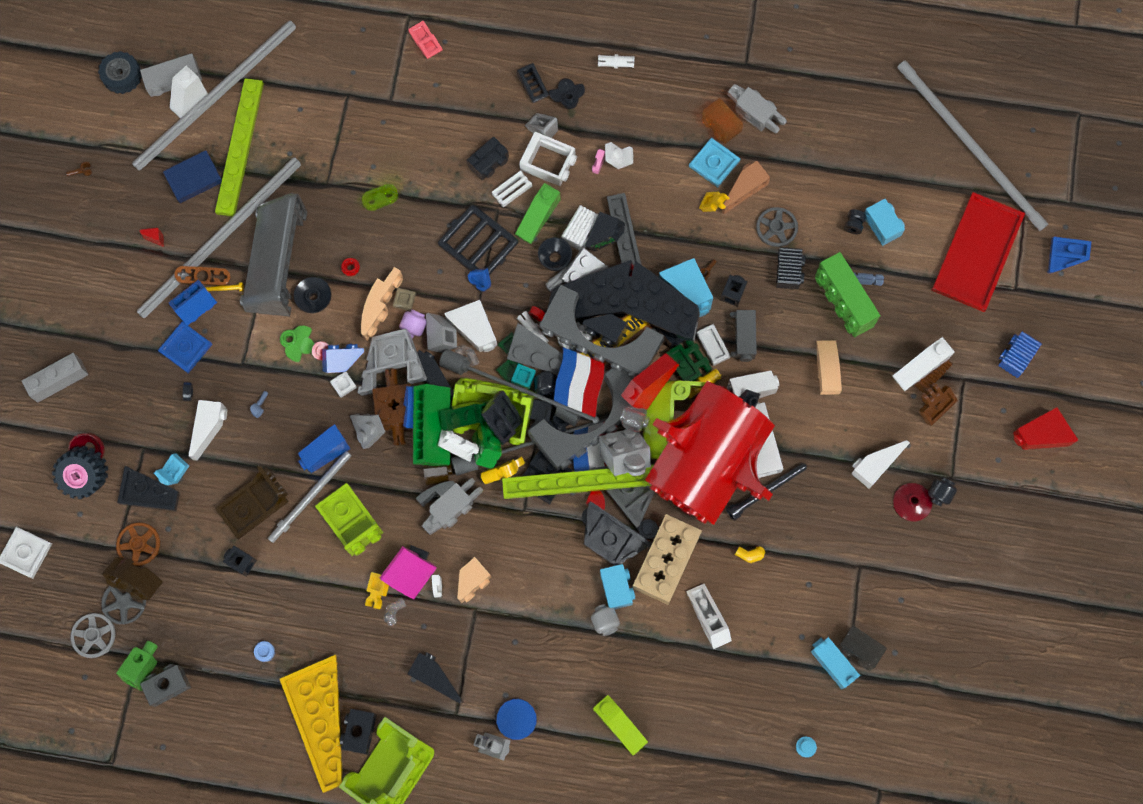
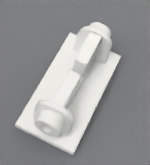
M441 430L438 442L439 447L469 462L471 461L472 454L478 453L479 447L476 443L463 439L451 430Z

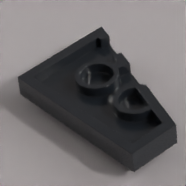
M125 466L117 503L119 505L176 512L180 492Z

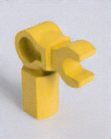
M522 456L516 460L507 461L501 466L483 471L481 473L482 481L488 484L503 477L508 478L516 474L518 467L525 464Z

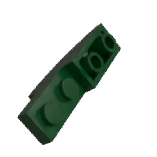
M491 399L460 404L440 411L442 430L449 431L475 423H485L486 421L481 413Z

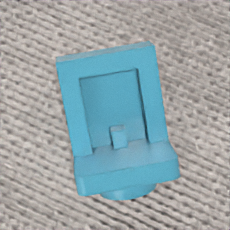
M175 453L170 456L163 468L156 470L154 474L164 485L177 484L189 465Z

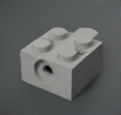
M635 427L599 436L600 456L614 476L628 472L632 476H639L645 473L647 467H651L650 447Z

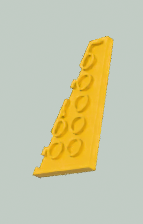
M334 655L280 678L323 793L339 787L343 780L337 655Z

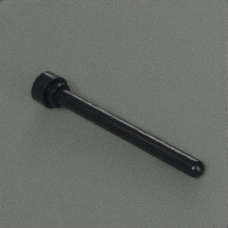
M801 463L766 486V488L773 492L805 471L807 465ZM751 496L740 504H731L726 508V511L730 518L735 521L741 517L743 510L759 501V499Z

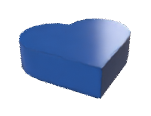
M488 268L475 269L468 274L469 282L476 285L478 290L486 291L490 288L491 280Z

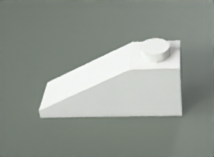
M942 337L892 377L906 391L950 359L954 354V350Z
M198 401L189 451L191 459L196 461L199 459L223 426V420L227 418V409L221 402Z
M906 440L867 455L863 460L859 458L852 466L855 469L851 474L870 489L910 442Z
M705 584L686 591L713 649L731 642L729 628Z

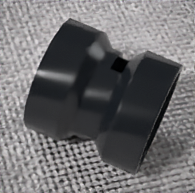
M851 209L849 210L848 221L845 222L844 230L858 235L862 233V224L866 221L867 215L863 211Z

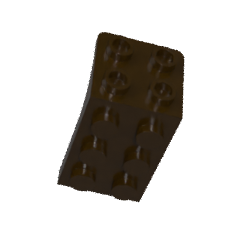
M259 464L257 466L259 470L257 475L248 484L215 507L238 540L289 502L286 498L289 494L278 481L275 483L277 478L267 466L263 468Z

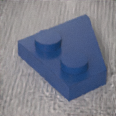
M1052 237L1048 273L1051 274L1090 260L1092 241Z

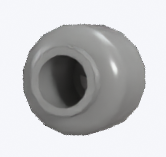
M604 604L594 609L595 612L591 615V620L597 633L607 636L618 630L617 627L620 625V621L614 608L606 607Z

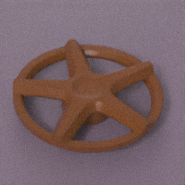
M140 522L125 527L120 532L116 542V550L119 557H123L120 550H133L132 561H134L133 565L142 566L151 562L158 555L160 548V537L156 529L149 524ZM134 526H144L149 528V530L144 535L139 536ZM129 530L130 541L120 544L122 535ZM153 534L156 538L155 549L147 544L148 539ZM142 551L152 554L148 559L138 562Z

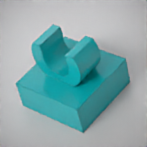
M518 364L511 383L530 389L536 370Z

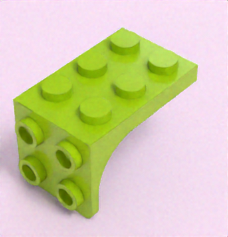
M347 483L315 506L351 556H357L364 552L365 546L379 541L384 533Z

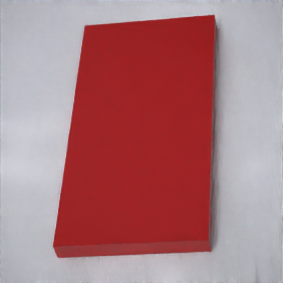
M973 192L931 291L985 312L1025 213Z

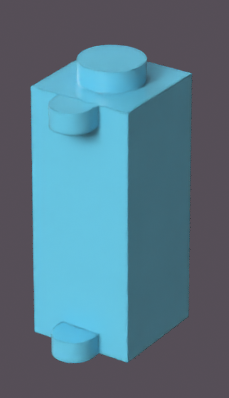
M821 637L813 644L814 649L811 653L841 690L860 676L829 637L825 640Z

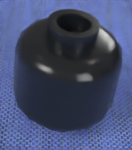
M543 371L538 374L534 379V392L548 399H554L557 376L549 371Z
M942 476L940 479H934L928 490V495L932 498L931 502L940 507L942 504H951L957 493L956 483Z

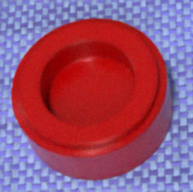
M532 306L529 310L530 316L539 322L542 321L545 315L544 311L535 306Z

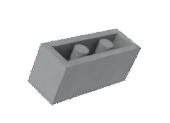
M193 54L140 70L149 95L151 97L160 96L165 92L171 91L172 78L185 66L190 68L202 81L200 70Z
M72 353L22 380V383L28 395L36 402H40L89 374L81 359Z

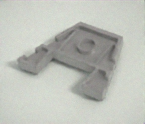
M407 329L372 337L366 359L368 364L366 370L363 371L362 386L358 388V394L367 395L373 393L372 389L377 388L376 374L387 369H398L407 366V379L409 383L413 384L427 380L412 337Z

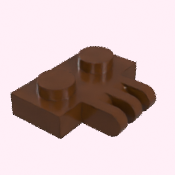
M933 383L931 385L932 389L928 388L926 390L928 396L925 393L920 396L925 405L919 412L927 425L932 426L958 401L949 386L945 385L940 389L936 383Z

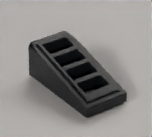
M534 63L517 70L516 74L532 103L549 96ZM530 72L532 73L531 76L525 78L524 75ZM535 78L536 81L530 84L527 83V81ZM537 84H538V86H539V87L536 88V89H533V90L530 89V87L535 86V85H537ZM542 91V94L534 97V93Z

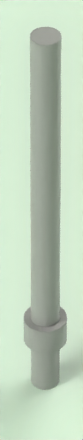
M347 451L343 453L284 520L281 519L277 524L278 527L267 539L274 543L283 532L286 533L290 528L289 525L351 457Z

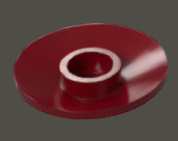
M908 483L902 485L895 492L893 506L901 518L916 522L928 516L932 509V498L928 495V490L922 485ZM911 498H916L917 504H913Z

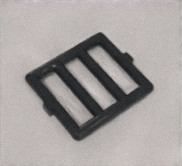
M470 205L458 220L454 219L452 221L451 227L439 239L438 245L467 269L473 271L479 269L475 264L502 235L509 243L487 266L490 275L498 265H503L506 261V256L515 248L519 240L477 206ZM474 213L481 221L454 249L447 242ZM488 224L495 232L468 260L461 253Z

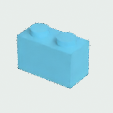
M886 199L866 208L864 212L867 215L866 221L882 246L902 236L905 230L904 222L896 216L893 205L888 203Z
M623 564L600 569L608 607L618 609L631 606L633 604L632 600L635 599L633 587L629 588L627 581L631 580L628 568L624 569Z

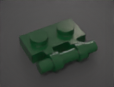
M687 340L685 343L689 348L684 349L679 344L666 354L679 364L675 372L682 381H695L698 377L702 376L699 371L700 368H703L708 373L712 370V367L709 364L708 358L704 357L699 350V345L694 343V341ZM694 354L698 362L694 363L689 355Z

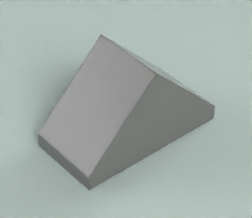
M536 113L525 127L533 134L537 132L552 138L558 131V122L556 117Z

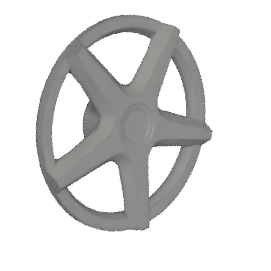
M91 613L81 617L74 624L71 631V644L74 650L87 658L100 657L109 652L115 640L114 624L106 616L98 613ZM95 617L104 619L109 625L97 628ZM89 618L88 629L76 630L81 621ZM111 630V639L109 644L106 645L101 636ZM74 636L84 638L86 641L81 651L75 644ZM93 644H96L103 650L96 654H86Z

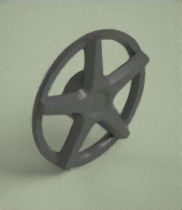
M773 207L765 210L759 216L756 230L762 242L770 246L782 247L787 246L794 240L798 232V223L790 211L780 207ZM777 210L775 219L772 221L763 217L766 213ZM782 212L789 214L794 222L784 223ZM760 222L769 227L764 236L760 231ZM795 228L794 234L787 240L784 230ZM776 234L782 243L770 242L768 239Z
M111 586L107 588L102 598V612L111 622L116 624L134 622L142 615L146 606V600H143V603L134 601L128 592L122 594L117 588ZM111 591L116 601L106 606V599ZM130 608L141 609L134 618L127 620V612ZM119 609L121 621L112 618L108 612Z

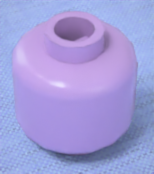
M412 309L410 312H405L399 325L400 329H407L412 339L414 336H421L426 326L425 315Z

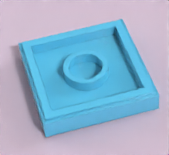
M711 138L690 162L689 167L718 188L740 162L741 158Z

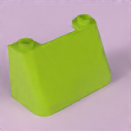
M460 378L455 384L452 406L492 399L498 391L504 390L524 420L515 429L516 433L509 439V443L515 445L524 443L534 397L506 385L471 378ZM480 423L453 429V432L463 434L464 431L469 429L477 430Z
M384 717L377 726V736L381 738L378 745L359 774L356 772L346 774L339 786L340 789L361 804H404L434 756V749Z

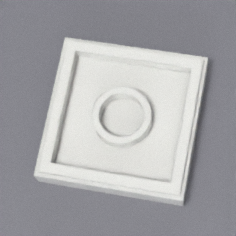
M16 527L0 555V564L34 579L52 543Z

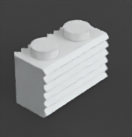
M580 205L562 234V239L579 251L581 248L586 247L585 244L598 214Z

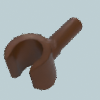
M83 162L80 168L67 171L66 175L71 176L83 173L85 176H89L92 173L91 169H84L91 167L89 162Z
M715 259L706 268L700 269L705 282L711 274L712 267L717 262Z

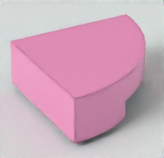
M601 149L597 151L595 156L597 159L592 167V172L599 174L605 160V151Z

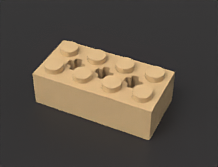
M666 514L633 584V589L669 605L702 530ZM675 538H677L680 544L677 543L676 546L672 545V541H670L671 539L674 540ZM670 556V560H672V562L669 561L666 564L664 563V559L662 557ZM660 573L662 574L664 580L660 579V581L658 582L655 580L656 577L654 575H658Z

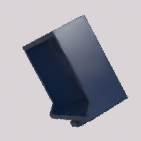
M203 151L163 171L179 203L222 183V179L207 151Z

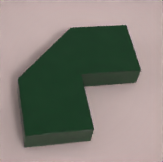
M512 332L498 343L500 349L507 356L514 335ZM507 360L496 369V372L505 381L511 383L517 365L521 363Z

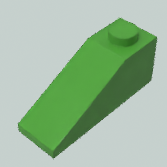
M544 183L534 197L515 235L532 244L561 201L560 192Z

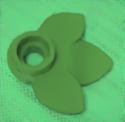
M298 326L294 330L284 331L280 336V343L285 347L287 357L294 362H300L302 354L312 353L314 342L309 338L312 332L310 327ZM289 337L293 338L292 342H287V339Z

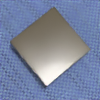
M397 288L393 307L411 311L416 292Z

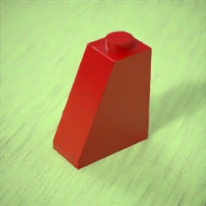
M1057 407L1013 432L1014 441L1023 450L1068 447L1078 441V438Z

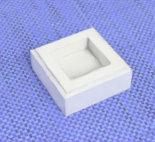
M343 372L330 381L341 398L357 388L347 372Z

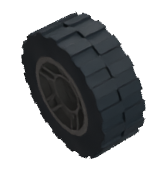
M119 51L108 54L99 65L98 73L101 81L109 91H113L116 94L131 92V90L137 88L142 78L139 64L132 55L126 52Z

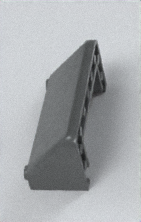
M289 193L267 201L256 208L257 222L245 291L240 298V305L243 306L245 312L288 317L291 315L292 308L288 306L291 295L286 288L296 225L303 226V221H306L307 210L299 194Z

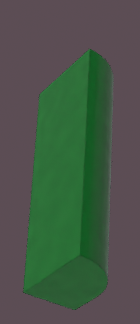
M430 384L414 386L413 464L428 466L450 465V452L438 446L442 430L440 411L450 409L449 387Z

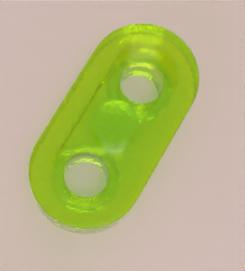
M385 184L367 191L362 196L363 206L367 210L373 211L394 203L398 199L397 188L392 184ZM387 194H392L391 197H386ZM371 200L375 201V203L369 204Z

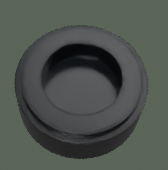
M184 382L183 401H191L193 398L192 382Z

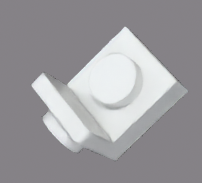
M610 142L605 144V159L617 169L633 164V148L629 146L620 149Z

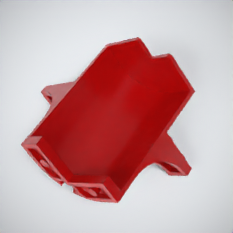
M706 381L695 401L680 417L672 421L655 419L652 425L658 429L657 433L665 438L668 444L645 481L651 485L649 489L657 493L659 497L666 501H672L682 512L689 516H695L703 524L709 522L712 525L719 518L736 488L743 492L749 490L750 494L759 500L761 498L768 501L771 499L773 494L759 480L757 459L762 446L775 425L754 406L748 405L742 398L728 390Z

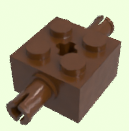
M389 369L384 371L386 387L372 389L375 415H379L385 431L392 430L393 445L399 446V441L401 445L406 444L403 429L405 428L403 423L406 410L404 398L406 386H411V383L398 385L397 370L391 369L390 375Z

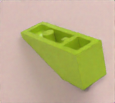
M609 695L593 708V711L633 756L648 743Z

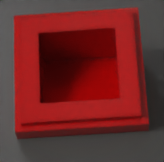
M159 228L140 230V234L145 240L164 247L163 234Z

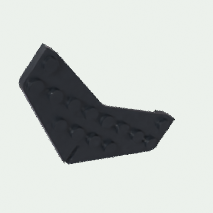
M630 260L563 285L579 295L575 309V319L614 313L625 314L673 333L676 337L683 340H695L700 316L698 305L637 261L634 263L632 277H630L633 262ZM560 286L552 290L548 308Z

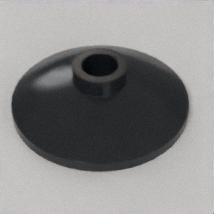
M317 277L302 280L294 291L296 305L306 313L323 311L329 305L332 297L331 289L327 282ZM313 295H317L315 300H311Z

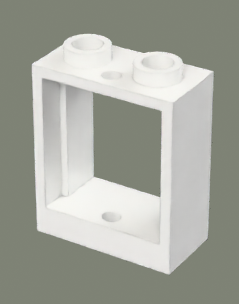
M534 132L520 161V170L561 186L562 182H566L568 179L570 166H574L576 162L575 148ZM540 146L567 157L559 175L531 165Z

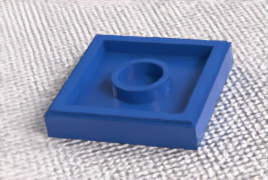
M181 322L158 351L189 374L213 344L184 322Z

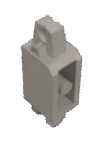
M736 84L728 91V96L736 103V113L761 132L766 127L775 134L778 133L779 127L771 121L772 119L781 125L787 122L785 117L777 112L774 103L765 100L758 91L752 90L749 87L745 90Z
M473 478L461 487L457 483L454 484L430 506L431 515L422 525L429 535L442 527L444 529L447 527L451 528L458 521L457 518L461 514L465 515L472 509L473 500L483 491L479 487L469 496L465 493L474 485L475 481Z

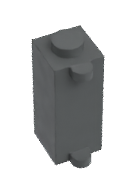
M736 310V312H730V317L735 318V352H731V357L740 359L742 362L752 361L757 354L756 310Z

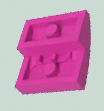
M402 546L380 576V579L397 591L414 599L437 567L433 563L419 557L417 553Z

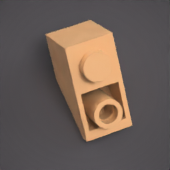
M475 557L462 567L459 572L457 598L461 603L464 601L466 603L475 596L474 592L479 588L484 589L490 583L491 575Z

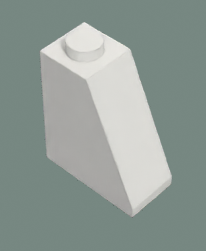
M187 66L172 78L170 109L180 119L208 94L199 77Z
M480 300L445 313L446 320L479 352H489L497 346L496 338Z
M766 371L729 379L727 389L738 397L748 389L761 394L759 398L776 393L779 381L776 375L773 376L772 371Z

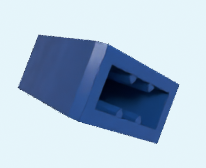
M334 424L298 453L301 458L298 462L303 470L308 469L310 473H313L342 455L345 451L350 450V447Z

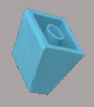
M694 258L659 272V278L698 305L700 310L699 317L709 313L713 296Z

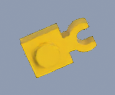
M706 192L699 209L703 212L716 211L718 207L724 209L726 206L723 202L730 198L725 193Z
M371 572L366 590L371 593L366 599L365 606L372 607L373 602H375L373 608H381V596H386L389 585L380 579L382 574Z

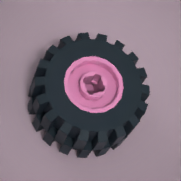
M78 446L60 456L57 462L54 463L53 468L55 470L52 471V475L55 476L53 481L58 484L57 489H62V494L65 496L70 494V498L73 499L75 497L78 499L87 498L105 484V479L108 478L106 471L109 470L108 466L104 464L106 462L105 458L101 459L100 456L102 454L100 452L95 453L94 448L87 449V446H82L81 448Z

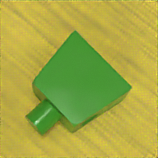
M147 641L142 650L134 647L116 674L124 683L142 691L140 684L145 682L147 676L151 675L157 664L156 659L152 655L158 646Z

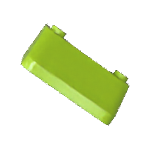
M667 381L647 411H644L643 438L650 447V459H658L668 444L666 439L657 433L658 429L652 425L655 419L658 418L662 421L674 420V400L686 399L690 394V388L702 389L706 382Z

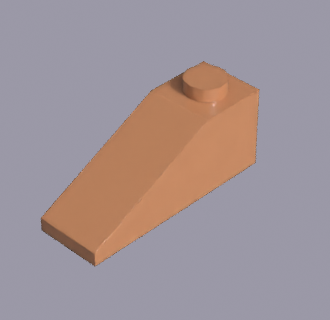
M758 161L752 164L748 163L742 168V172L728 195L730 199L724 203L726 207L722 209L723 214L769 184L770 176Z

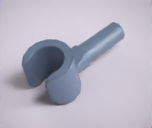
M266 391L263 392L259 401L250 407L252 415L256 418H259L264 412L260 406L268 395Z

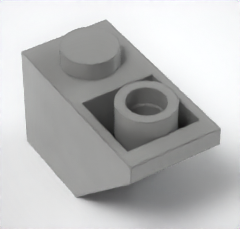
M427 313L428 350L443 353L446 349L452 350L457 348L456 329L443 316Z

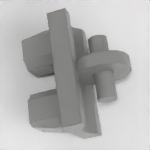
M486 732L484 736L477 734L474 746L479 748L478 752L503 761L509 753L510 740Z

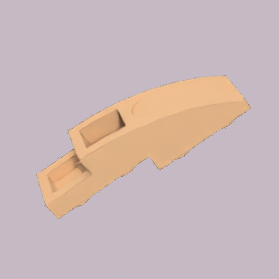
M395 267L384 282L377 278L368 294L361 321V334L366 341L376 334L379 323L387 318L388 309L384 303L390 301L393 290L398 288L403 281L401 271Z

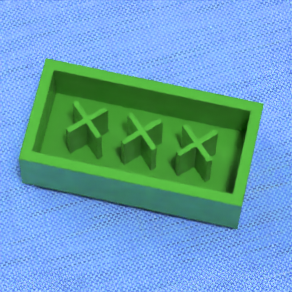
M841 252L822 261L815 274L816 282L820 287L824 288L827 300L834 304L837 316L839 318L842 317L847 332L849 334L852 333L855 338L873 328L881 315Z

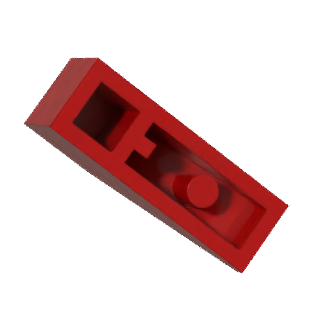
M665 353L632 379L621 396L631 406L646 412L679 364Z

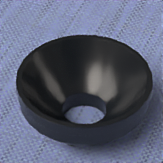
M552 237L542 242L538 249V258L546 269L559 271L570 263L572 249L564 239ZM553 253L561 256L558 262L550 260V256Z

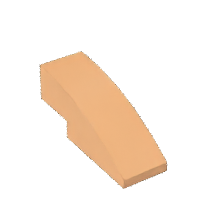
M816 341L820 395L840 394L842 391L841 373L836 341Z

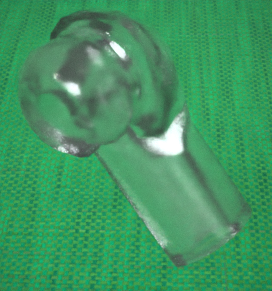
M403 598L394 601L386 607L383 618L387 625H395L397 622L395 617L397 611L407 606Z

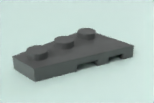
M517 322L507 359L559 374L563 354Z

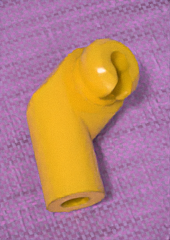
M739 546L735 555L748 563H753L764 558L765 549L758 546L756 549L747 551Z

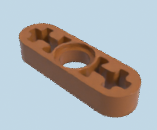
M180 266L175 270V278L180 284L192 285L198 280L197 275L201 271L208 273V279L200 281L203 285L226 286L231 280L230 273L224 268ZM183 270L186 271V274H192L191 271L193 270L195 271V281H191L192 277L188 276L185 277V280H182L178 274H181ZM211 272H214V276H220V273H224L227 279L220 282L218 278H213L214 282H210L212 278Z

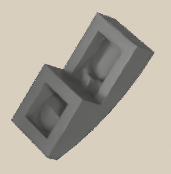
M448 481L433 486L416 497V500L424 507L436 495L441 497L455 483L454 481Z

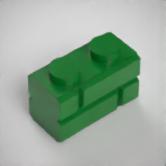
M480 423L477 431L472 436L473 443H476L479 447L478 453L474 454L475 463L491 469L502 455L501 444L487 423Z

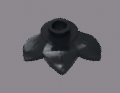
M568 78L562 79L557 89L549 90L550 98L554 102L561 103L566 109L575 108L579 98L585 93L583 84L574 85V82Z

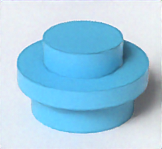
M802 737L797 741L796 750L800 756L811 757L815 754L817 746L812 738Z

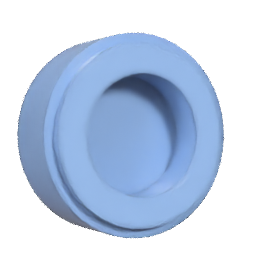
M262 641L255 646L254 655L259 661L268 662L274 657L275 648L271 643Z

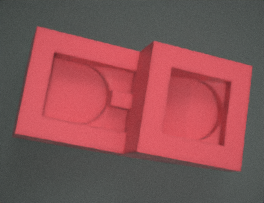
M424 21L408 29L409 34L427 59L443 50Z

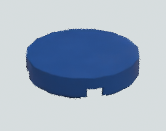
M512 699L505 702L497 714V725L500 732L512 740H521L528 737L534 731L537 724V715L534 708L528 702L521 699Z

